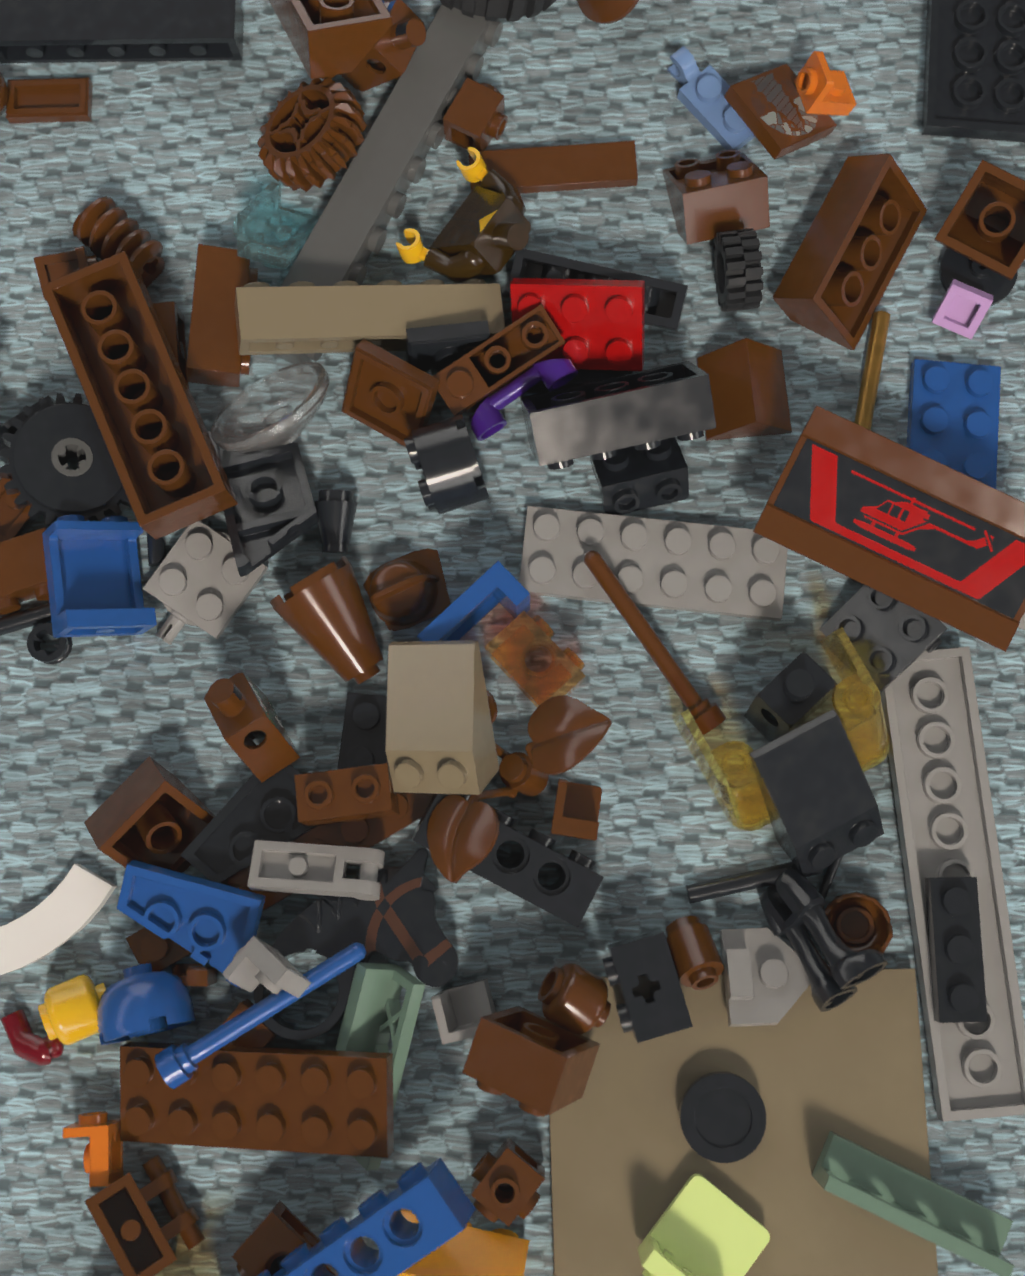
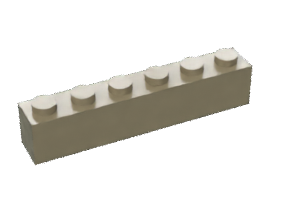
M431 279L414 285H402L397 280H385L376 285H359L355 281H340L333 284V286H315L312 282L298 281L291 283L289 286L270 287L265 282H251L244 285V287H236L234 307L239 355L355 352L356 345L363 339L386 351H406V329L487 320L490 331L489 338L505 329L500 283H486L483 279H469L461 284H444L442 280ZM485 341L471 342L463 349H474Z

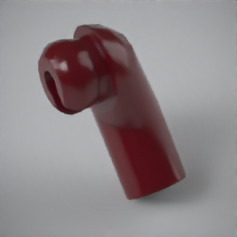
M23 1009L0 1019L13 1051L18 1057L43 1066L51 1064V1059L62 1055L64 1051L63 1043L58 1038L51 1041L48 1036L42 1038L34 1034Z

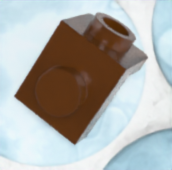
M84 246L75 247L73 251L33 258L41 286L98 262L96 255L88 256Z

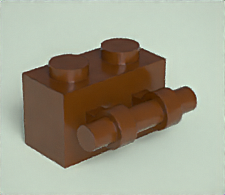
M159 1154L142 1165L151 1181L143 1188L138 1189L129 1172L85 1201L89 1212L124 1276H154L176 1261L177 1258L167 1241L180 1234L188 1250L206 1239L196 1222L200 1217L194 1206L190 1209L188 1208L175 1184L179 1181L173 1168L167 1170ZM156 1196H159L172 1219L162 1228L159 1227L147 1205V1202Z

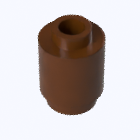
M684 916L671 922L665 930L666 939L681 985L692 987L694 990H703L716 984L719 980L718 976L724 971V964L708 926L701 923L700 918L697 916Z

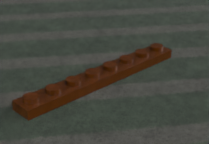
M397 792L400 815L322 824L291 842L372 848L420 820L434 794ZM250 866L221 882L224 885L265 895L266 898L262 912L294 894L251 890L247 886ZM145 927L126 938L139 965L151 963L152 971H163L192 954L169 938L162 939Z

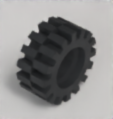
M754 228L717 232L714 239L715 246H713L715 256L713 267L715 268L714 279L716 281V292L718 293V304L721 306V311L729 312L760 307V301H762L761 290H763L764 282L761 276L763 275V267H761L762 252L759 251L760 242Z

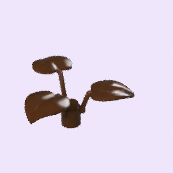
M486 689L491 721L493 723L498 713L497 705L492 694ZM559 695L545 700L530 717L528 734L532 742L525 746L527 755L522 752L509 753L495 743L497 755L502 759L499 766L500 778L506 787L483 790L480 795H470L468 800L460 795L450 794L437 804L431 814L427 827V841L431 857L441 874L448 881L457 883L465 873L481 863L493 849L499 835L500 825L495 810L489 804L480 800L502 796L515 798L518 792L526 796L540 794L547 786L549 775H558L572 769L593 751L607 733L612 721L607 716L576 698Z

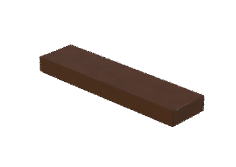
M635 141L479 151L487 166V170L491 171L494 169L517 188L520 194L637 186L638 182ZM469 154V165H472L475 161ZM481 181L470 183L471 191L475 186H480Z

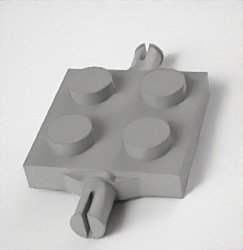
M201 521L189 525L143 587L145 591L160 600L168 612L171 613L155 635L171 645L183 626L187 624L203 629L218 640L268 570V567L261 564L248 575L240 577L229 534L214 531Z

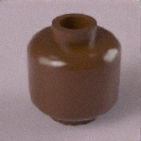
M567 963L560 968H552L540 986L538 1000L542 1002L541 1009L544 1017L573 1034H585L593 1026L599 1028L604 1024L610 1013L611 1003L607 1001L608 987L606 982L578 964Z

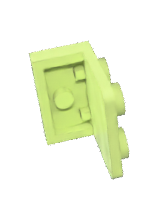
M693 1174L638 1246L640 1261L644 1267L642 1275L745 1276L769 1243L770 1235L760 1222L703 1175Z

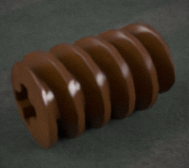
M104 196L98 198L78 215L73 225V235L78 237L85 247L90 248L92 253L102 260L125 251L141 274L147 288L165 268V261L163 258H160L163 251L161 242L155 239L151 240L150 233L146 229H139V224L135 219L127 218L126 211L123 208L116 207L111 197Z

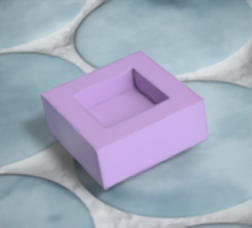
M953 279L932 318V323L972 339L993 302V295Z

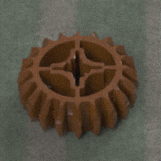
M330 77L323 81L319 78L313 79L310 84L302 81L296 91L289 89L288 96L283 101H277L278 106L273 112L267 113L269 121L261 126L260 131L263 136L257 142L261 149L258 156L269 170L268 173L293 191L301 188L307 192L313 185L321 188L328 178L335 180L336 173L341 168L347 169V161L351 157L358 155L355 147L364 142L361 133L367 127L363 120L365 113L352 92L340 82H335Z

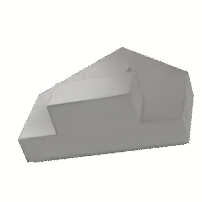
M769 928L721 929L720 943L722 962L724 964L723 974L729 1027L777 1025L811 984L798 955L778 936L774 937Z

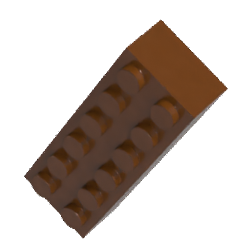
M123 251L42 285V291L139 526L156 540L237 505L238 502L141 274L126 252Z

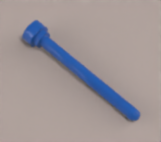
M353 943L304 973L303 975L311 984L300 998L281 989L277 995L272 993L189 1046L185 1043L178 1047L172 1044L155 1055L154 1059L161 1077L171 1089H175L190 1080L192 1072L198 1069V1062L363 960L366 955V948L361 943Z

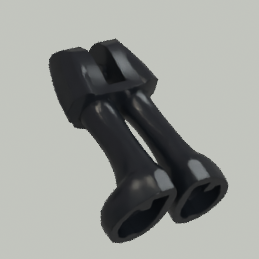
M788 867L776 879L775 885H770L759 896L763 913L774 937L786 935L798 955L811 983L812 998L821 1012L832 1010L849 1000L858 991L856 985L874 977L888 964L880 951L876 949L853 951L839 938L823 910L826 903L825 899L816 887L796 868ZM808 931L810 932V934L812 935V937L814 938V940L817 942V944H818L819 948L821 949V951H822V953H823V955H824V957H825L827 963L823 960V958L821 957V955H820L819 952L817 951V949H816L814 943H813L812 940H811V937H810Z

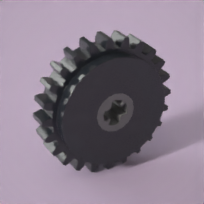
M57 393V404L49 405L44 397L39 398L40 410L35 412L26 405L23 407L26 418L24 422L16 418L10 420L11 427L16 433L15 435L11 433L2 434L3 443L10 447V449L0 450V460L9 463V465L0 467V476L5 479H13L4 485L7 495L20 494L14 501L15 506L19 510L29 505L31 507L28 513L30 520L35 521L43 515L45 516V525L48 528L61 516L82 515L85 517V521H101L109 513L112 516H122L119 507L120 503L131 507L90 405L82 404L80 393L75 394L73 403H66L62 393ZM67 457H77L79 469L69 470Z

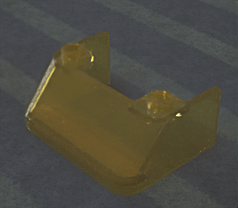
M841 627L819 643L841 679L833 690L832 704L842 722L862 771L865 772L880 764L887 757L890 743L879 689L843 627ZM689 709L680 713L673 722L731 825L742 831H754L771 823L749 755L754 750L749 745L740 741H729L711 750Z

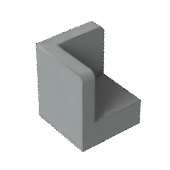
M488 978L443 989L431 997L442 1045L474 1037L480 1018L496 1013Z

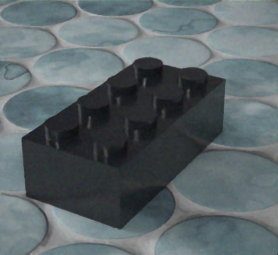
M690 361L561 388L551 392L547 391L520 397L530 449L539 466L547 465V468L551 470L569 467L574 464L573 459L591 456L592 460L611 458L617 455L618 449L634 446L635 450L653 449L661 445L660 440L677 437L680 441L698 439L704 436V430L716 428L709 374Z

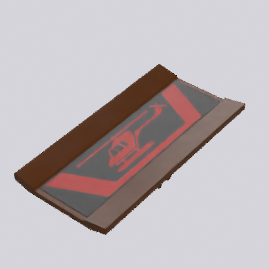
M815 406L753 532L1006 652L1025 613V502L822 407Z

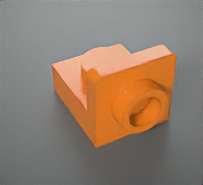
M813 51L794 80L806 114L848 116L857 103L844 71L830 70L824 53L822 51Z
M107 1111L79 1114L78 1122L63 1127V1138L90 1137V1143L86 1145L83 1157L84 1170L87 1174L89 1173V1187L109 1186L124 1176L123 1141H120V1119L108 1120Z

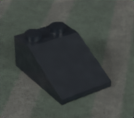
M833 709L749 753L775 837L803 876L830 866L836 859L859 847L869 845L875 838L884 834L877 802L839 716Z

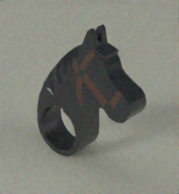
M426 848L418 850L404 866L378 870L377 882L381 884L379 900L366 901L353 897L325 895L302 911L280 933L272 945L287 960L301 953H311L312 949L317 950L316 954H320L328 959L349 945L358 942L366 948V955L360 962L368 963L370 957L375 952H380L398 962H410L417 978L424 984L432 987H440L451 981L457 974L459 966L458 953L443 933L436 919L435 895L439 889L425 876L428 859ZM357 963L337 975L339 995L336 1006L331 1015L320 1025L313 1028L296 1027L284 1021L278 1013L263 1023L275 1034L291 1040L312 1039L329 1032L343 1020ZM261 983L254 990L255 1004L271 995V991Z

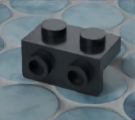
M675 437L660 440L661 445L653 449L635 450L634 446L618 449L617 455L607 459L592 460L590 456L592 469L602 496L604 514L622 515L685 500L689 497L688 466Z

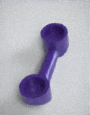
M556 358L536 362L532 367L493 395L485 398L475 411L471 421V430L477 440L483 441L503 429L507 421L500 410L542 381L549 392L555 391L569 383L578 374L572 361L565 358Z

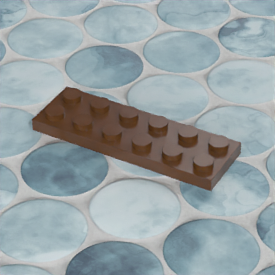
M129 1041L120 1046V1141L388 1158L394 1152L393 1053L224 1046L198 1062V1069L192 1072L190 1080L175 1089H171L161 1077L154 1057L172 1044H175L177 1047L181 1044Z

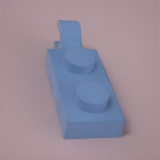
M684 46L670 56V60L674 64L667 71L683 86L679 89L677 98L726 150H739L755 137L725 99L724 95L730 86L711 65L700 72L695 58Z

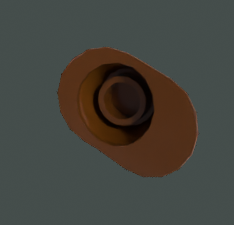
M427 548L413 551L391 560L372 571L363 584L364 589L369 595L372 608L391 631L411 628L440 615L451 605L438 550Z

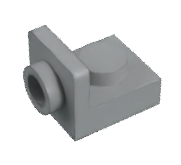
M254 935L245 946L237 951L232 962L223 972V976L228 981L248 992H253L261 983L276 995L283 989L293 996L300 998L311 984L278 950Z

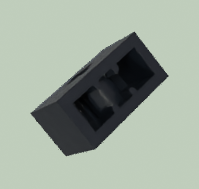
M659 929L607 945L610 956L602 958L609 985L619 984L624 1003L617 1004L616 1009L624 1033L633 1031L637 1043L693 1027L667 939L662 930ZM645 974L650 981H656V985L650 988L651 997L643 998L639 991L633 992L632 988L639 985V975Z

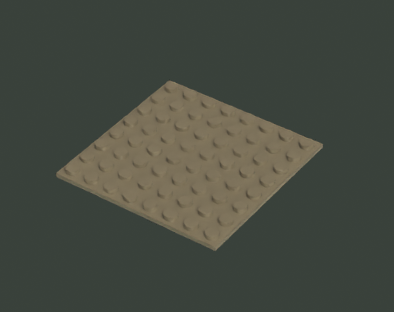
M884 968L874 977L856 985L858 991L849 1000L826 1012H821L816 1006L811 995L810 984L777 1025L729 1027L724 974L721 973L718 976V982L707 989L694 990L692 987L681 985L693 1027L637 1043L633 1031L623 1032L616 1009L617 1004L624 1003L619 984L610 986L607 976H599L607 984V1001L611 1003V1009L602 1026L599 1028L593 1026L590 1031L582 1034L600 1043L584 1094L579 1100L549 1115L554 1276H643L642 1271L644 1267L641 1264L637 1248L693 1174L703 1175L760 1222L769 1232V1243L745 1276H938L936 1244L824 1190L812 1176L828 1134L832 1131L931 1179L915 968ZM639 975V985L632 988L633 992L639 991L643 998L651 997L650 988L656 985V981H650L646 975ZM712 1072H730L747 1080L759 1093L766 1110V1129L760 1144L750 1155L732 1163L713 1162L699 1155L687 1142L680 1126L679 1109L684 1093L696 1079Z

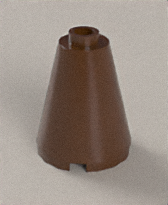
M346 556L341 557L336 564L332 562L291 586V591L283 596L286 600L285 602L280 595L270 601L278 615L345 682L354 678L359 685L381 671L377 663L384 658L352 565Z

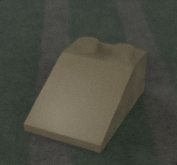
M478 640L391 642L388 645L386 755L394 792L480 795L498 772L499 763Z

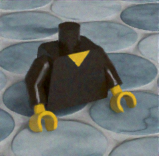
M474 147L467 148L471 158L475 161L472 165L464 166L458 160L456 163L466 181L470 183L481 181V184L474 187L429 249L424 247L418 231L412 228H407L403 231L407 242L411 245L404 246L396 242L399 254L405 263L416 264L422 260L424 261V267L455 282H463L474 276L493 275L500 272L514 252L522 250L527 245L529 232L531 231V224L524 217L526 209L518 189L494 169L488 171L480 152Z

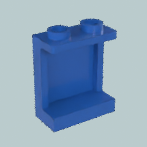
M65 515L58 517L57 521L53 522L42 533L53 638L139 635L157 625L155 608H144L137 549V537L144 530L139 526L138 522H128V518L125 516H109L101 519V521H85V517L82 515Z
M497 561L417 635L419 641H459L499 603L518 622L530 610V593Z

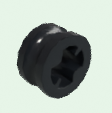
M52 623L39 624L33 628L27 639L28 651L33 658L46 664H57L69 656L73 645L71 637L59 638V645L54 644L57 650L51 654L46 650H41L40 644L46 643L43 640L45 635L53 636Z

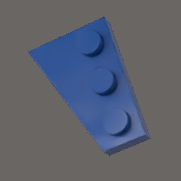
M132 860L126 865L117 909L160 938L173 940L191 952L190 957L203 966L208 963L223 973L232 962L237 951L245 946L253 935L257 936L266 896ZM226 979L227 982H229L230 984L234 985V986L237 987L238 989H241V987H239V986H237V985L231 983L230 981H228V980Z

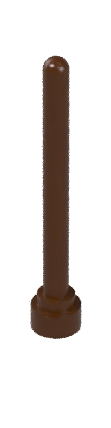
M594 550L588 551L584 556V563L688 709L685 714L689 718L687 725L696 738H699L713 730L726 719L724 713L716 703L711 704L707 698H701L600 553Z

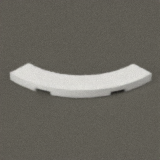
M74 864L64 880L38 906L16 920L0 926V975L26 967L54 952L55 949L80 932L105 905L117 885L80 864Z

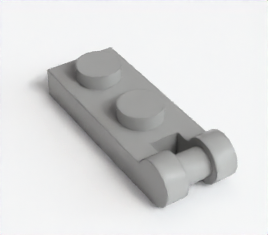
M255 840L247 886L251 890L353 897L359 900L376 901L379 900L381 884L377 882L378 869L384 866L385 852L365 847ZM347 865L360 867L359 879L346 878Z

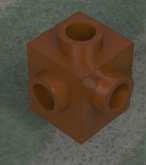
M508 1137L495 1155L487 1151L470 1174L476 1179L473 1182L471 1195L476 1199L473 1203L475 1208L491 1222L495 1223L500 1219L508 1227L517 1216L525 1219L540 1198V1194L536 1190L545 1180V1167ZM502 1183H507V1184H510L511 1186L505 1188V1187L500 1186V1184H502Z

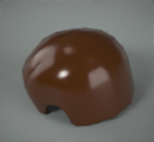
M860 892L839 895L824 910L839 938L853 951L876 949L882 955L884 954L892 940L893 928L887 909L875 897Z

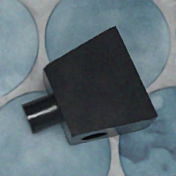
M803 651L759 692L744 717L769 742H772L798 728L836 692L838 684ZM765 709L768 710L770 713L773 714V716L776 718V720H777L778 723H776L775 721H773V720L767 715V713L765 712Z

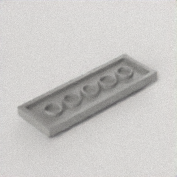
M527 506L519 583L530 595L612 603L584 563L585 554L588 551L594 550L600 553L636 606L780 621L783 615L788 548L753 532L754 529Z

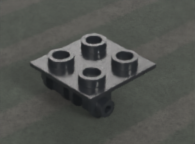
M863 585L820 628V631L882 692L925 650L928 653L934 651L942 643L939 637L948 628L940 620Z

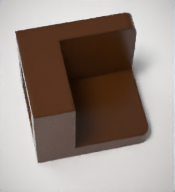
M559 779L550 834L597 841L602 789L598 786Z

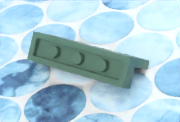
M358 962L335 1051L389 1053L388 1042L391 1034L393 1044L391 1053H393L394 1112L425 984L397 964ZM403 987L406 989L401 1009L399 998ZM353 1156L367 1171L379 1170L382 1157Z
M832 1131L829 1132L812 1173L813 1178L824 1190L999 1276H1011L1014 1265L1001 1255L1013 1223L1011 1219Z

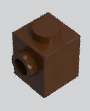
M467 77L443 117L445 139L466 150L468 147H474L478 151H485L492 138L498 140L502 136L507 125L508 116L505 115L504 95L500 94L494 86L488 83H478Z

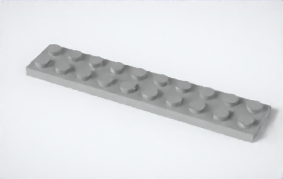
M970 647L936 649L931 653L925 650L884 691L880 692L937 1118L942 1122L1025 1115V1025ZM977 877L988 1022L939 1023L934 1021L924 878Z

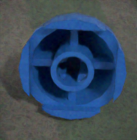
M151 963L124 969V979L109 985L102 994L97 1009L98 1032L101 1045L131 1040L132 1037L147 1034L150 1036L196 1021L193 1002L187 986H184L178 976L168 971H152Z

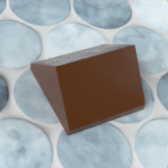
M744 338L697 357V367L709 374L716 428L704 430L706 441L788 434L792 432L782 350L749 338Z

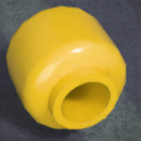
M82 974L47 989L44 995V1003L38 1005V1011L45 1031L51 1041L58 1038L64 1045H72L99 1033L97 1009L101 996L107 989L104 982L95 986L88 975Z

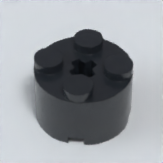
M462 414L411 430L412 436L404 438L412 464H414L416 470L423 469L425 479L419 480L418 485L429 511L437 509L438 514L441 515L489 499L486 487L477 489V487L485 485Z

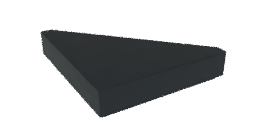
M488 321L406 329V362L424 372L433 367L436 370H440L464 354L463 348L471 342L489 339Z

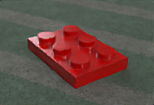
M513 278L510 283L512 323L542 304L565 341L562 346L540 361L565 358L571 360L576 369L643 370L645 281Z

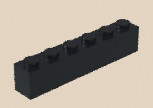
M0 0V64L243 60L244 15L239 0Z

